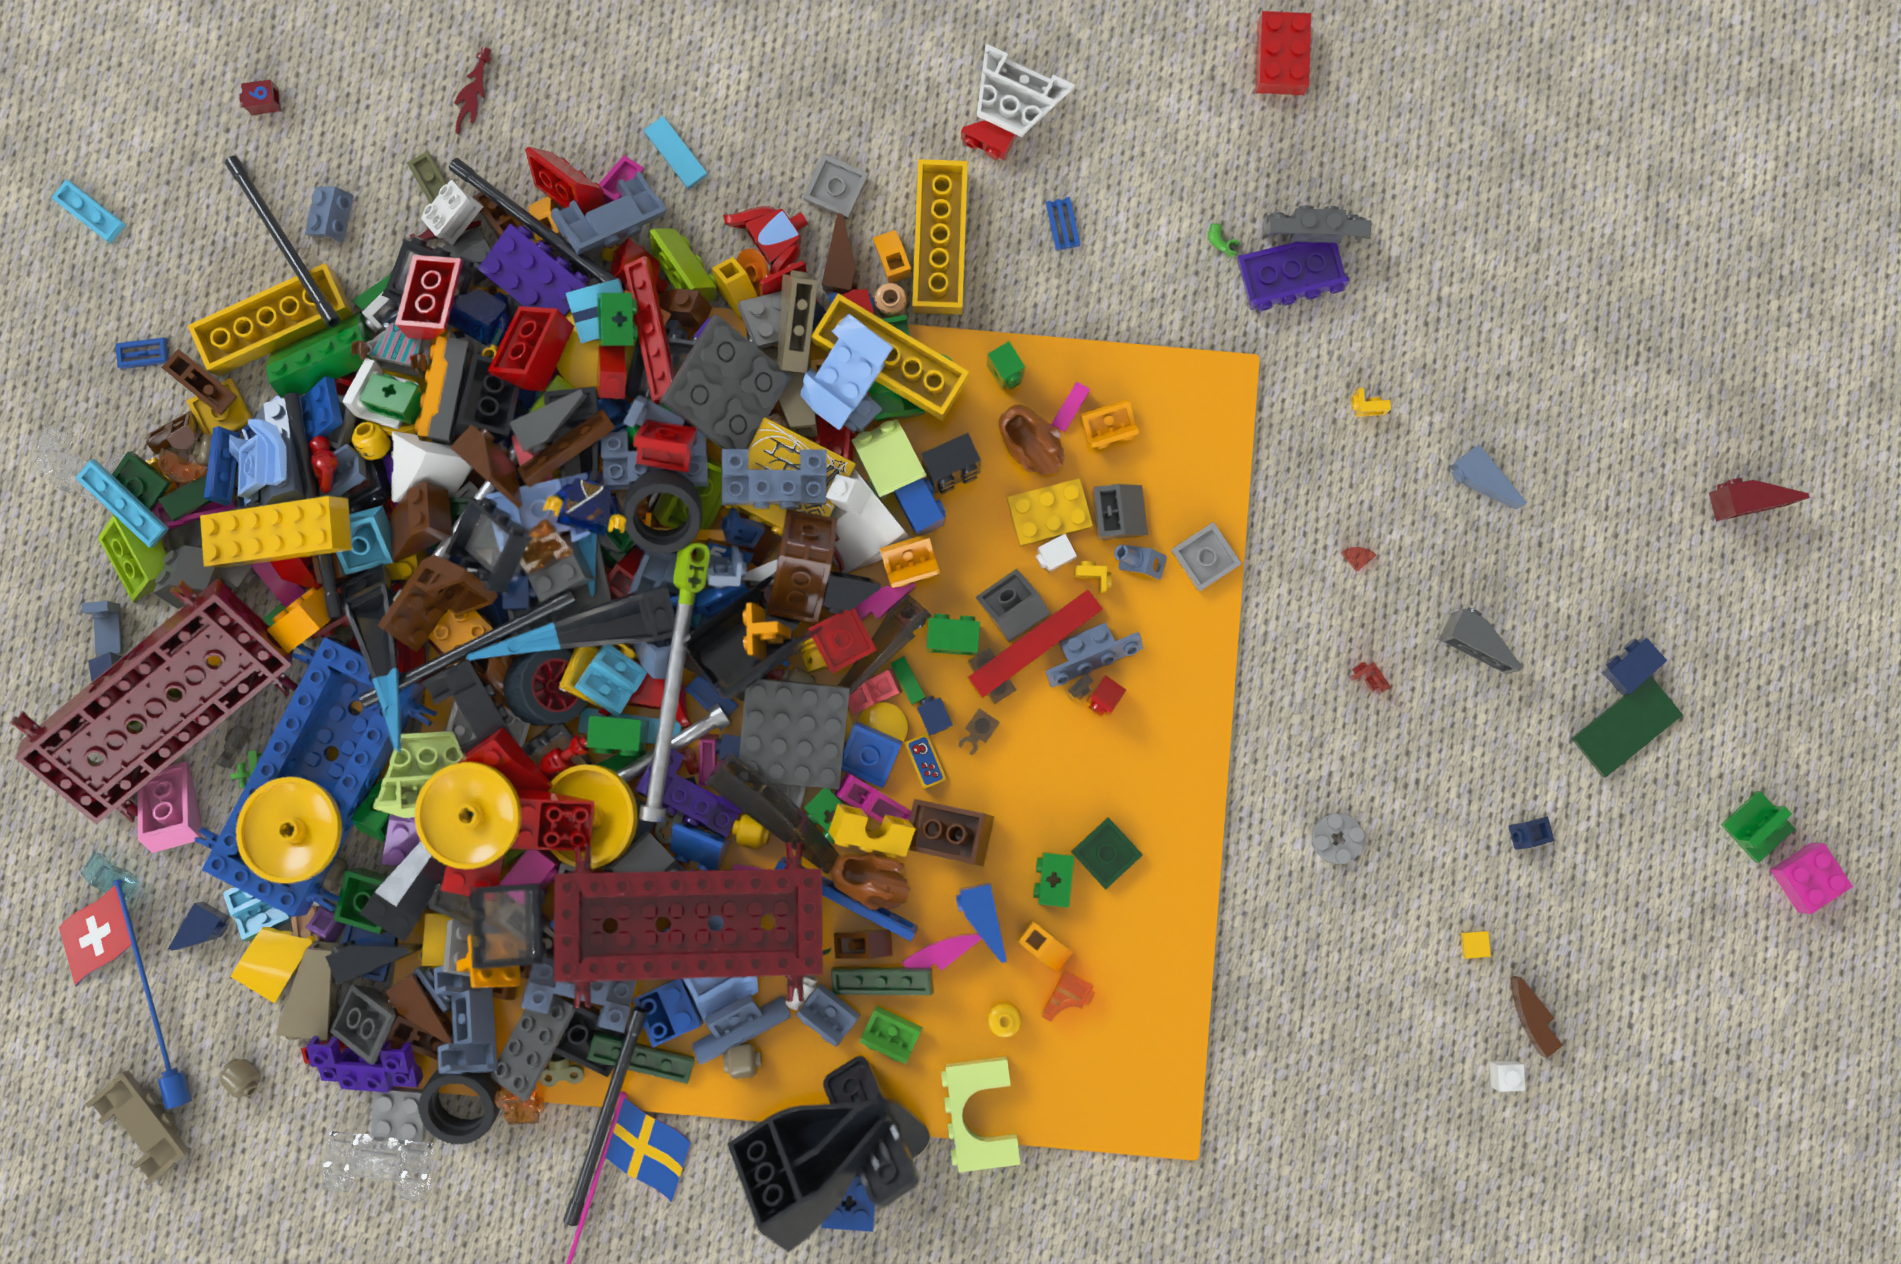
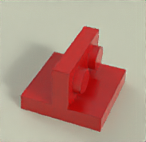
M646 419L634 438V446L638 447L636 464L688 472L690 469L692 444L697 436V428Z
M855 607L850 611L843 610V614L837 613L808 628V631L811 632L822 626L823 629L815 634L812 639L831 674L877 650Z

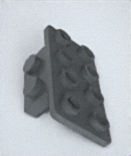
M553 993L547 1014L525 1009L497 1061V1070L491 1072V1078L519 1099L528 1100L575 1012L574 1005L558 994Z

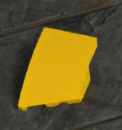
M263 926L230 977L275 1004L299 967L306 948L316 938L313 936L306 938L293 936L292 932L278 931L274 928Z

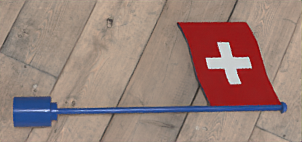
M116 879L112 884L114 887L100 899L67 918L59 926L60 934L75 986L91 972L112 962L128 948L133 947L166 1071L161 1072L162 1077L157 1079L165 1109L178 1107L191 1102L192 1098L184 1071H178L177 1067L171 1068L121 886L123 881Z

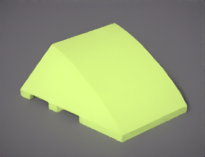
M453 731L401 734V753L395 749L393 751L386 777L382 781V788L378 799L374 803V809L402 818L415 817L417 798L425 783L439 770L453 764H458L464 756Z

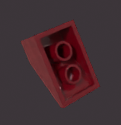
M1742 477L1716 485L1717 490L1709 493L1716 522L1789 506L1810 498L1809 493L1757 480L1743 482Z

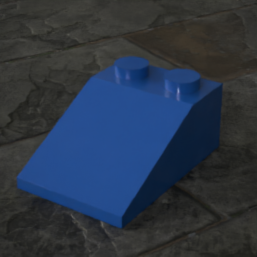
M685 822L674 823L670 852L675 853L674 858L682 862L689 863L692 860L699 863L698 868L701 870L718 871L722 867L732 841L703 829L692 827Z
M990 882L960 888V894L956 895L959 912L964 911L967 920L1001 963L1007 962Z

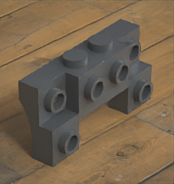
M1303 205L1296 208L1292 216L1285 215L1282 212H1273L1270 215H1266L1263 221V237L1273 236L1274 234H1282V237H1288L1290 234V242L1340 243L1344 236H1356V240H1361L1362 238L1369 239L1371 236V220H1366V218L1355 214L1346 215V210H1339L1337 206L1314 209L1311 205Z

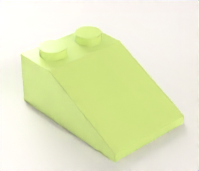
M897 419L886 421L880 427L862 432L851 440L879 497L926 476Z

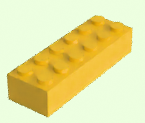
M918 159L913 313L962 315L968 161Z
M323 263L308 270L341 320L354 315L336 272L329 265ZM297 276L187 325L206 369L218 377L327 327Z
M837 294L811 336L813 344L830 353L839 339L832 331L848 314L852 315L893 346V349L884 361L885 366L875 381L943 421L967 383L969 371L842 295Z
M325 496L200 516L204 567L229 568L352 550L348 498Z

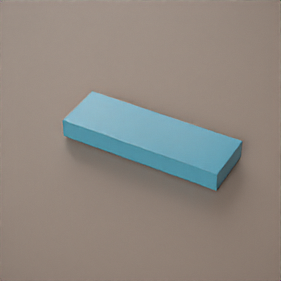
M664 116L643 130L688 190L708 176L707 172Z
M68 179L63 182L51 197L110 244L126 226L125 223Z

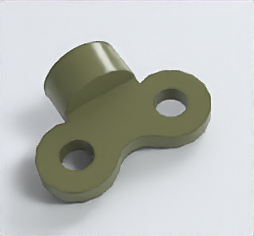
M553 1053L548 1061L549 1068L544 1069L539 1081L546 1087L554 1086L561 1080L577 1084L582 1081L584 1070L579 1065H570L569 1059ZM576 1072L578 1076H572L571 1073ZM551 1075L552 1079H547L545 1076Z

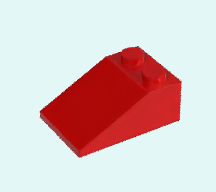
M504 727L468 751L458 762H475L488 765L502 773L510 781L514 789L548 791L553 787V784Z

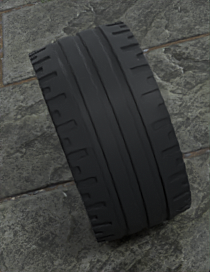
M655 470L641 475L630 486L624 499L623 517L626 518L625 529L637 545L650 552L666 554L679 551L681 548L683 549L692 542L701 526L702 501L698 490L688 478L675 471ZM657 492L671 493L682 499L688 507L689 514L686 522L679 527L670 530H657L646 525L638 517L637 505L647 495Z
M438 1069L430 1077L421 1093L419 1100L421 1121L427 1131L442 1142L455 1145L472 1143L484 1136L494 1124L502 1106V1086L491 1078V1072L444 1074L439 1073ZM448 1084H463L473 1089L482 1100L484 1114L471 1120L459 1119L449 1114L443 1108L438 1097L439 1088Z

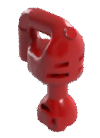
M317 436L312 438L313 441L309 443V449L313 453L311 462L321 491L329 493L332 487L333 474L338 466V459L334 452L330 451L329 440L323 436Z
M574 736L570 746L564 751L560 748H554L544 755L537 767L547 779L552 781L564 770L578 766L572 762L571 758L575 755L580 756L589 752L587 736Z

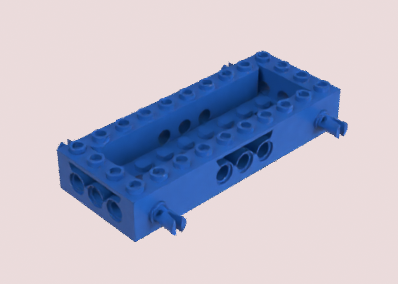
M324 637L317 651L301 643L297 648L304 652L306 656L293 653V658L308 664L309 667L220 835L202 827L198 832L208 839L195 837V842L212 849L201 869L202 871L292 917L307 915L313 902L332 912L336 909L337 906L329 900L340 901L341 897L321 887L354 826L351 820L353 814L356 812L357 807L362 805L368 797L371 788L375 786L394 750L380 702L367 709L363 706V710L359 715L355 716L351 712V705L355 701H360L359 695L375 687L363 654L338 640ZM419 681L399 691L401 734L410 717L425 723L427 726H431L433 721L423 714L437 716V711H433L418 703L426 688ZM334 746L338 749L339 755L336 760L330 761L327 757V751L330 747ZM285 777L306 779L323 787L336 802L342 820L340 844L331 862L316 876L298 883L272 882L255 874L241 857L236 839L238 817L247 799L262 785Z

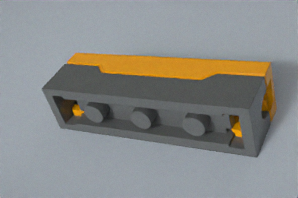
M437 336L436 344L431 346L430 358L432 359L431 369L428 368L426 371L425 383L427 384L426 393H422L420 407L423 408L421 418H417L415 424V432L418 433L417 435L422 441L445 445L454 444L456 435L453 433L473 351L468 341L446 339L445 337Z

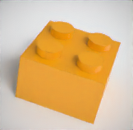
M323 586L318 590L312 587L285 608L289 613L283 610L272 619L275 624L268 628L267 631L289 653L331 620L327 616Z

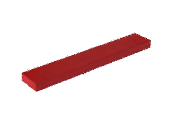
M644 256L624 265L629 293H632V298H635L637 302V313L634 314L651 398L652 402L658 405L662 403L660 400L673 381L675 374L651 262L649 258Z
M1086 590L979 668L967 679L980 697L984 698L1101 612L1103 608L1091 592Z

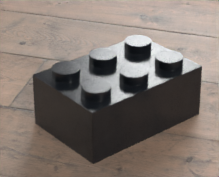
M965 433L921 453L922 467L934 488V494L937 492L941 494L948 493L955 489V484L962 481L964 484L976 480L977 474L980 473L981 459L969 433Z

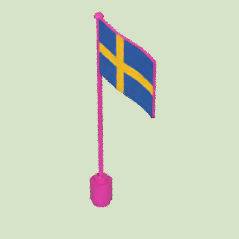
M624 1091L620 1092V1098L566 1264L572 1263L605 1158L627 1175L658 1190L672 1203L691 1142L675 1128L643 1112L627 1099L628 1095Z

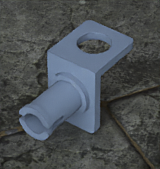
M1119 545L1114 552L1115 558L1120 561L1118 567L1120 570L1144 573L1155 579L1162 578L1167 559L1166 555L1150 548ZM1158 558V569L1154 571L1153 562Z

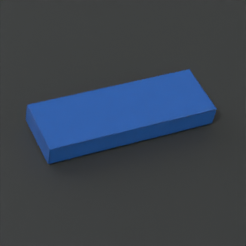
M217 426L213 428L204 499L227 506L232 503L237 460L229 452V437L232 435L240 438V434Z

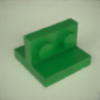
M1756 791L1721 824L1755 863H1760L1795 830L1787 820L1792 815L1787 807L1774 806L1761 791Z

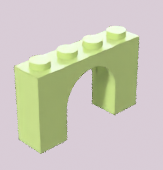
M1007 1056L946 1064V1071H941L943 1087H948L949 1097H944L946 1113H951L952 1123H948L949 1139L955 1140L956 1149L951 1150L953 1166L958 1165V1172L1021 1165L1017 1134L982 1137L969 1130L962 1116L964 1104L973 1093L983 1089L1011 1086Z

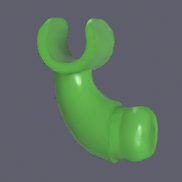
M1212 223L1209 231H1207L1210 243L1218 250L1224 251L1227 256H1236L1237 252L1230 250L1229 246H1239V241L1231 239L1227 243L1224 242L1221 234L1222 226Z

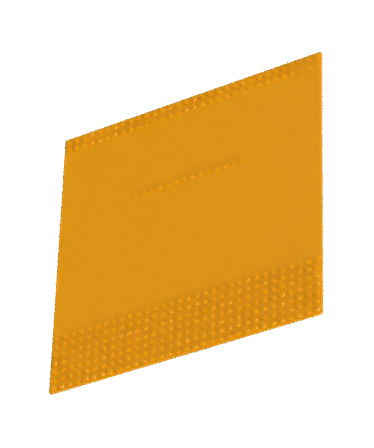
M474 287L469 300L472 299L476 304L481 300L484 302L487 299L485 294L487 288ZM497 289V292H501L503 301H506V294L508 293L503 289ZM712 307L709 317L718 315L745 338L749 335L743 319H740L733 309ZM908 324L910 337L935 352L950 357L955 364L969 371V379L943 421L925 411V415L895 419L898 420L921 465V453L965 433H969L981 459L980 473L977 474V479L970 483L964 484L962 481L955 484V489L948 493L941 494L937 492L933 495L935 501H941L946 511L944 525L928 533L940 573L929 579L914 581L913 583L916 585V588L881 619L877 620L871 613L862 621L877 650L833 674L830 673L828 668L809 674L815 677V684L852 687L887 670H893L890 663L904 656L925 697L928 698L934 695L935 699L941 698L953 725L948 729L929 736L947 780L923 789L904 742L928 732L917 707L921 706L920 701L911 705L896 674L895 677L902 692L882 702L893 704L904 713L908 723L907 736L902 743L884 788L857 776L855 777L911 811L914 799L985 813L994 816L984 867L908 850L906 857L897 855L893 858L897 862L904 863L902 870L897 873L903 875L907 880L910 890L908 891L907 901L900 904L899 907L890 908L889 911L918 925V929L911 941L891 931L892 956L872 959H835L833 933L888 929L822 896L823 951L831 948V951L823 955V975L814 976L818 979L817 987L821 983L833 993L831 969L833 967H905L902 964L904 959L933 942L961 934L978 933L965 917L964 911L959 912L956 895L960 894V888L990 882L1007 962L1001 963L986 942L981 939L942 971L935 963L929 967L932 968L934 993L931 996L835 994L861 1015L837 1047L826 1042L820 1034L811 1027L806 1026L797 1017L796 1014L805 1002L798 1010L789 1008L791 1014L789 1019L742 1043H750L755 1047L756 1052H761L762 1067L757 1068V1073L752 1078L732 1079L729 1073L725 1074L724 1053L703 1065L697 1062L692 1044L712 1033L707 1027L706 1022H704L698 1028L655 1046L656 1048L695 1057L688 1084L628 1070L621 1091L626 1092L628 1095L627 1099L642 1111L762 1122L769 1116L787 1108L802 1105L830 1104L823 1087L825 1077L854 1057L863 1056L871 1063L886 1098L897 1100L911 1110L925 1123L930 1137L949 1139L948 1123H952L951 1113H946L944 1097H949L948 1087H943L941 1071H946V1064L1007 1056L1011 1086L979 1090L973 1093L964 1104L962 1111L963 1120L969 1130L976 1135L995 1137L1017 1134L1018 1145L1195 1161L1199 1158L1260 358L1256 354ZM684 327L687 333H689V327ZM1010 341L1023 362L1025 370L1021 384L1011 390L1008 387L1002 390L987 367V354ZM680 361L679 366L675 370V376L684 362ZM1076 382L1089 388L1088 396L1065 433L1059 430L1061 446L1065 454L1063 466H1060L1057 472L1046 475L1039 474V472L1030 473L1025 471L1023 465L1017 463L1006 448L999 429L1001 414L1005 413L1013 405H1024L1052 424ZM626 396L625 398L632 406L635 399ZM1128 399L1140 433L1134 435V438L1128 441L1117 440L1111 442L1106 448H1092L1087 442L1080 414ZM777 402L770 414H780L782 419L785 420ZM874 418L864 429L865 431H871L880 427L882 423L895 419L876 422ZM855 431L854 438H856L860 433ZM805 437L806 439L814 442V437ZM853 447L852 462L856 463L854 469L862 476L912 538L916 537L894 496V491L879 497L859 459L855 447ZM1080 478L1093 527L1066 534L1077 557L1073 561L1048 572L1046 568L1042 569L1036 559V555L1039 554L1037 550L1038 547L1058 537L1020 546L1007 497ZM1114 484L1142 485L1148 535L1098 541L1092 496L1093 488ZM626 489L624 492L611 493L607 496L612 501L624 502L629 489ZM721 505L710 530H722L721 522L723 517L720 512L725 509L726 505ZM742 512L739 513L740 518H749L748 515ZM1214 522L1242 564L1198 592L1171 550ZM659 523V528H670ZM553 533V537L549 540L557 541L562 537L559 533ZM780 544L762 565L778 559ZM1119 545L1150 548L1166 555L1167 559L1162 578L1155 579L1144 573L1120 570L1118 568L1120 561L1114 556L1115 549ZM695 548L691 552L692 560L696 557ZM1158 558L1153 562L1154 571L1158 569ZM832 560L830 571L843 573ZM883 560L847 573L874 578L881 584L880 588L890 586ZM750 561L746 572L758 567ZM1082 561H1094L1096 566H1107V572H1111V588H1107L1106 593L1102 594L1100 593V579L1075 578L1076 565H1081ZM605 565L608 576L612 569ZM1018 569L1039 593L1050 614L1008 642L976 597L1009 573ZM1086 590L1091 592L1103 610L1063 640L1103 623L1107 624L1115 641L1139 632L1143 649L1136 654L1123 657L1111 665H1104L1087 675L1078 676L1063 685L1055 687L1050 686L1046 671L1067 662L1059 642L984 698L980 697L967 679L979 668ZM611 592L612 600L619 598L617 595ZM759 600L754 604L759 606ZM822 604L818 623L837 613L828 612V609ZM934 614L950 615V619L960 620V616L975 617V621H980L977 656L927 652L929 618H934ZM801 621L792 632V635L795 639H798L809 633L808 628L817 623ZM430 646L429 661L440 656L432 646ZM800 650L797 654L794 653L788 658L791 663L788 667L790 670L794 667H799L806 671L802 660V655L804 654L800 653ZM687 652L682 674L685 688L701 673ZM511 654L513 659L519 657L517 654ZM488 657V658H481V659H483L484 661H487V660L489 659V657ZM779 664L773 670L784 669V672H786L788 668ZM1107 675L1125 688L1126 692L1111 714L1099 716L1088 708L1090 703L1087 702V699L1102 678ZM426 688L424 706L437 711V716L423 714L433 723L431 726H427L422 722L421 733L445 732L454 702L453 695L434 705L432 697ZM685 690L688 716L691 724H694L707 716L709 712ZM745 690L738 696L731 698L739 705L729 716L732 724L723 730H719L716 727L707 734H718V739H722L723 734L741 737ZM589 702L586 704V708L601 709ZM502 704L504 707H506L507 709H509L510 711H512V710L508 707V705ZM625 705L621 713L660 719L661 710ZM848 705L849 714L854 726L864 710L852 714ZM580 715L566 723L575 736H588L587 733L578 732ZM530 724L524 744L551 725L535 726ZM562 733L529 758L537 766L545 754L554 748H560L564 751L570 746V742ZM700 738L678 751L685 756L682 760L683 765L676 774L684 779L694 776L696 784L703 789L719 796L726 781L732 780L751 791L753 790L755 781L737 779L738 762L720 760L719 754H717L715 786L699 785ZM847 741L844 742L843 751H844V749H845V746H846V744H847ZM647 743L646 752L651 751L655 744ZM589 747L588 754L598 764L618 754L620 750L614 749V754L594 753V748ZM575 755L571 758L572 762L577 765L586 764L581 756ZM841 770L840 783L847 773ZM641 774L627 784L634 795L647 801L646 797L634 792L643 776ZM807 786L798 820L748 807L750 794L741 814L738 815L736 820L740 821L744 814L766 818L768 825H771L767 845H762L760 849L740 846L736 843V836L732 835V827L728 837L724 838L732 841L722 867L718 871L733 870V864L736 863L753 865L769 870L775 869L777 863L783 857H786V843H791L793 856H795L797 843H802V866L808 869L822 868V876L832 881L831 872L835 861L840 856L846 854H884L877 850L866 852L855 845L843 847L836 843L832 844L822 834L825 829L819 823L814 826L805 817L807 811L804 807L823 789ZM829 788L833 793H835L836 789ZM840 799L845 805L854 807L846 801ZM827 811L825 813L828 816L826 822L829 823L832 822L835 811ZM867 815L868 820L865 830H875L882 823ZM1107 817L1143 854L1106 890L1074 856L1069 908L1040 905L1037 903L1038 898H1033L1034 883H1039L1040 873L1036 872L1037 857H1042V852L1073 855L1070 851ZM671 821L668 822L666 828L661 829L664 839L672 836V831L670 830ZM656 822V824L654 825V827H653V829H652V831H651L650 834H651L673 857H675L676 854L673 853V852H670V845H671V843H668V844L662 843V842H660V841L656 838V835H655V829H656V826H657V822ZM698 826V828H700V829H703V830L708 831V832H710V833H712V834H715V833H713V832H711V831H709V830H707V829H705V828H703V827H701V826ZM521 857L503 867L499 884ZM677 860L686 871H704L698 868L699 863L690 860L689 863ZM600 867L591 869V871L594 870V873H610ZM1052 872V875L1047 877L1046 881H1049L1051 886L1054 887L1055 882H1059L1060 878L1056 876V872ZM551 881L545 888L547 893L544 896V903L541 904V912L553 921L555 882ZM497 892V894H501V896H500V901H501L502 898L506 895V893H505V892ZM460 895L458 901L459 911L457 915H467L466 909H462L463 895ZM425 908L420 920L405 942L398 939L397 943H418L423 945L425 914L439 913ZM494 909L490 917H485V925L499 927L498 934H513L498 922L499 909ZM766 914L761 918V926L766 930L772 929L776 924L775 917L771 914ZM660 917L656 921V928L660 932L671 926V921L667 917ZM607 918L603 922L604 931L614 933L618 929V922L614 918ZM1032 920L1073 952L1058 972L1054 971L1018 943L1017 939ZM517 937L518 949L526 950V944ZM421 950L395 961L393 986L415 972V969L421 966L422 962L416 958ZM785 976L757 977L758 992L752 995L759 1007L781 996L786 1001L788 979ZM520 977L521 984L517 986L515 1000H503L493 997L497 1061L525 1008L520 1006L528 981L526 978ZM675 979L637 980L630 1003L631 1009L626 1027L633 1007H635L634 998ZM591 1003L601 1011L602 1005ZM997 1003H1011L1020 1012L1022 1019L1021 1027L1011 1037H999L989 1028L988 1014ZM876 1005L923 1027L906 1064L894 1061L889 1056L879 1051L871 1050L866 1045L860 1043V1039ZM451 1009L446 1013V1015L448 1016L449 1020L453 1025ZM643 1027L637 1043L652 1046ZM391 1042L392 1049L400 1050L402 1048L401 1045ZM413 1051L414 1059L422 1068L424 1078L418 1087H393L423 1090L430 1077L439 1069V1061ZM569 1060L570 1065H579L584 1070V1077L580 1083L571 1084L561 1080L554 1086L546 1087L538 1080L529 1099L525 1101L602 1107L615 1066L609 1076L606 1077ZM576 1072L571 1073L572 1076H578ZM551 1075L545 1076L547 1079H552ZM448 1084L441 1086L438 1090V1093L479 1096L473 1089L463 1084ZM502 1086L503 1099L521 1100Z

